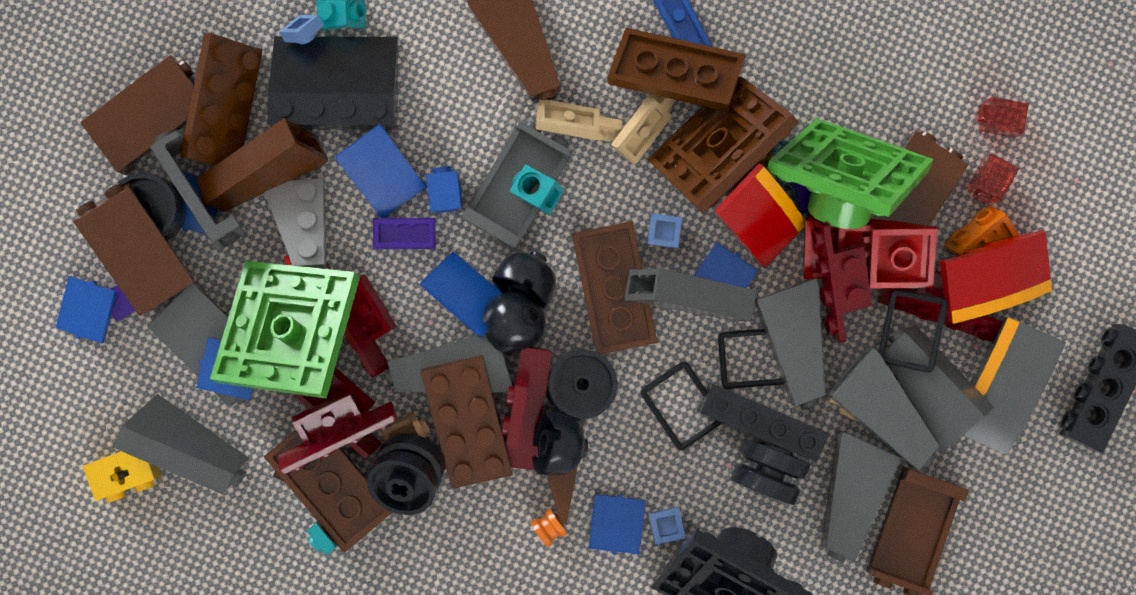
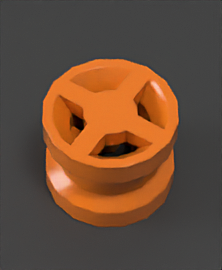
M549 508L541 519L535 518L530 522L534 531L547 548L553 544V540L558 536L564 537L568 534L567 529L563 524H560L559 517L552 508Z

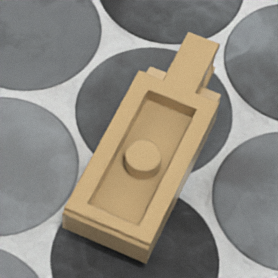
M649 94L612 142L611 146L628 162L634 165L637 164L672 118L670 114L671 106L676 100Z
M539 99L536 129L598 141H614L622 131V120L608 118L600 114V109Z

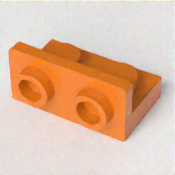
M988 206L980 210L975 215V218L963 228L956 230L951 235V238L944 243V246L948 251L956 256L963 255V251L985 247L988 242L1019 236V233L1006 213L993 206Z

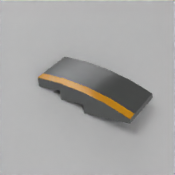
M1004 317L993 345H989L977 374L973 373L970 383L994 408L963 436L1008 455L1037 405L1066 342L1016 320Z

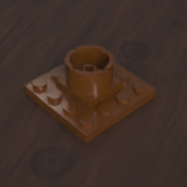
M741 76L729 112L702 106L647 160L704 214L709 208L715 206L724 194L728 196L759 163L767 170L769 160L774 157L771 149L781 140L788 137L792 129L799 124V121L792 113Z

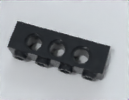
M1113 324L1112 327H1108L1101 338V344L1103 345L1100 352L1089 362L1087 367L1089 374L1085 382L1081 383L1074 394L1076 401L1071 411L1065 413L1060 423L1062 428L1060 436L1091 451L1102 454L1136 386V330L1125 324ZM1117 351H1120L1124 358L1122 365L1119 367L1114 363V355ZM1104 379H1107L1110 383V390L1107 394L1103 395L1100 390V384ZM1094 407L1097 416L1090 423L1087 420L1086 414L1089 408Z
M709 383L698 408V412L816 463L829 433L712 383Z

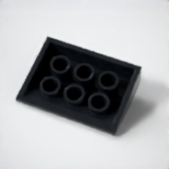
M274 36L268 88V125L272 127L283 118H286L304 129L372 130L380 124L385 130H398V37H315L306 44L284 42L282 36Z

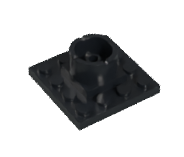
M729 527L722 530L717 538L710 533L697 529L657 574L651 585V588L663 595H813L798 582L787 580L774 572L773 568L778 556L776 549L769 541L763 537H757L756 533L738 527Z

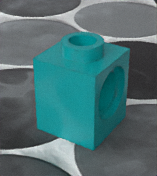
M526 164L515 175L510 192L517 198L549 216L565 191V188L558 182ZM540 183L538 191L530 194L532 187Z

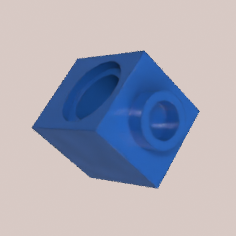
M447 166L433 168V174H426L430 212L438 214L462 211L463 203L459 173L451 171V167Z

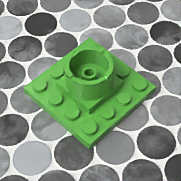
M817 118L769 160L767 171L776 175L782 181L795 182L806 186L811 191L808 211L817 220L823 223L829 222L831 226L838 228L857 229L867 225L872 214L889 217L931 170L934 159Z
M245 261L210 380L219 384L327 399L360 276L355 272Z

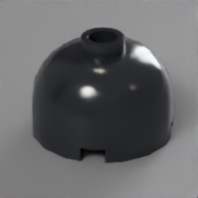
M531 251L530 254L519 252L509 255L499 264L491 280L501 293L510 291L524 292L534 297L543 309L550 302L556 287V277L552 268L546 263V257L535 251Z
M519 291L506 292L492 298L486 304L482 315V322L487 323L489 331L485 333L488 341L496 350L506 355L519 354L521 350L536 346L542 338L546 327L545 313L540 303L534 297Z
M546 411L547 415L540 416L534 431L532 446L538 447V457L532 456L534 470L538 475H565L572 472L579 465L582 457L584 458L587 455L588 440L584 438V432L580 424L571 416L559 412Z

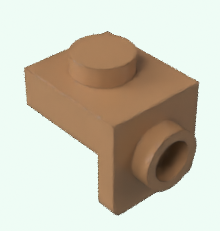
M414 412L397 419L388 428L380 430L385 441L389 437L400 433L416 434L424 438L431 436L425 420L418 421Z

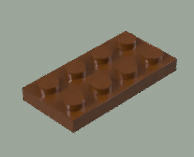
M625 28L607 76V81L609 85L729 112L746 62V54Z
M204 33L180 157L215 166L244 146L262 49L212 33Z
M633 221L572 233L596 352L601 355L658 343L650 305L624 300L629 270L643 269Z
M483 355L421 369L420 373L452 489L512 476L513 469L505 438L502 435V427Z
M294 430L268 452L264 458L345 553L392 512L375 502L368 491L367 478L341 447L326 458H317L307 463L299 471H290L282 475L278 468V456L304 443L297 430Z

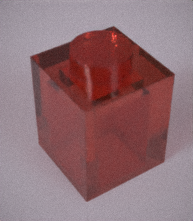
M997 97L985 100L983 104L979 105L976 115V122L980 123L979 132L1012 138L1023 135L1029 103Z
M991 153L983 157L966 189L973 192L972 197L983 204L989 205L990 203L1001 202L1019 168Z

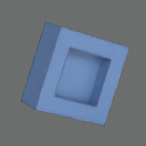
M299 15L279 33L284 42L306 44L316 37L315 33L324 24L319 15Z
M651 213L647 245L678 249L682 217Z
M678 506L648 513L655 545L686 538Z

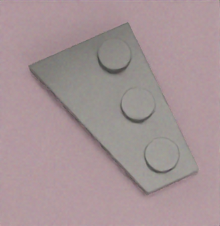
M323 178L288 181L265 191L264 193L292 266L326 269L325 183Z

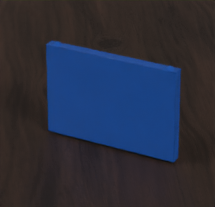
M380 124L334 156L336 162L342 166L375 209L377 216L385 218L426 188L425 182L419 178L386 133L385 128Z
M454 251L419 284L480 338L488 331L487 323L482 322L484 308L492 298L502 294Z

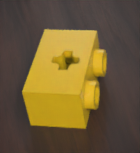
M122 451L83 465L95 501L106 498L107 504L126 497L124 491L135 487L136 492H140L154 487L153 480L163 477L159 467ZM123 470H128L129 476L120 479L119 473Z

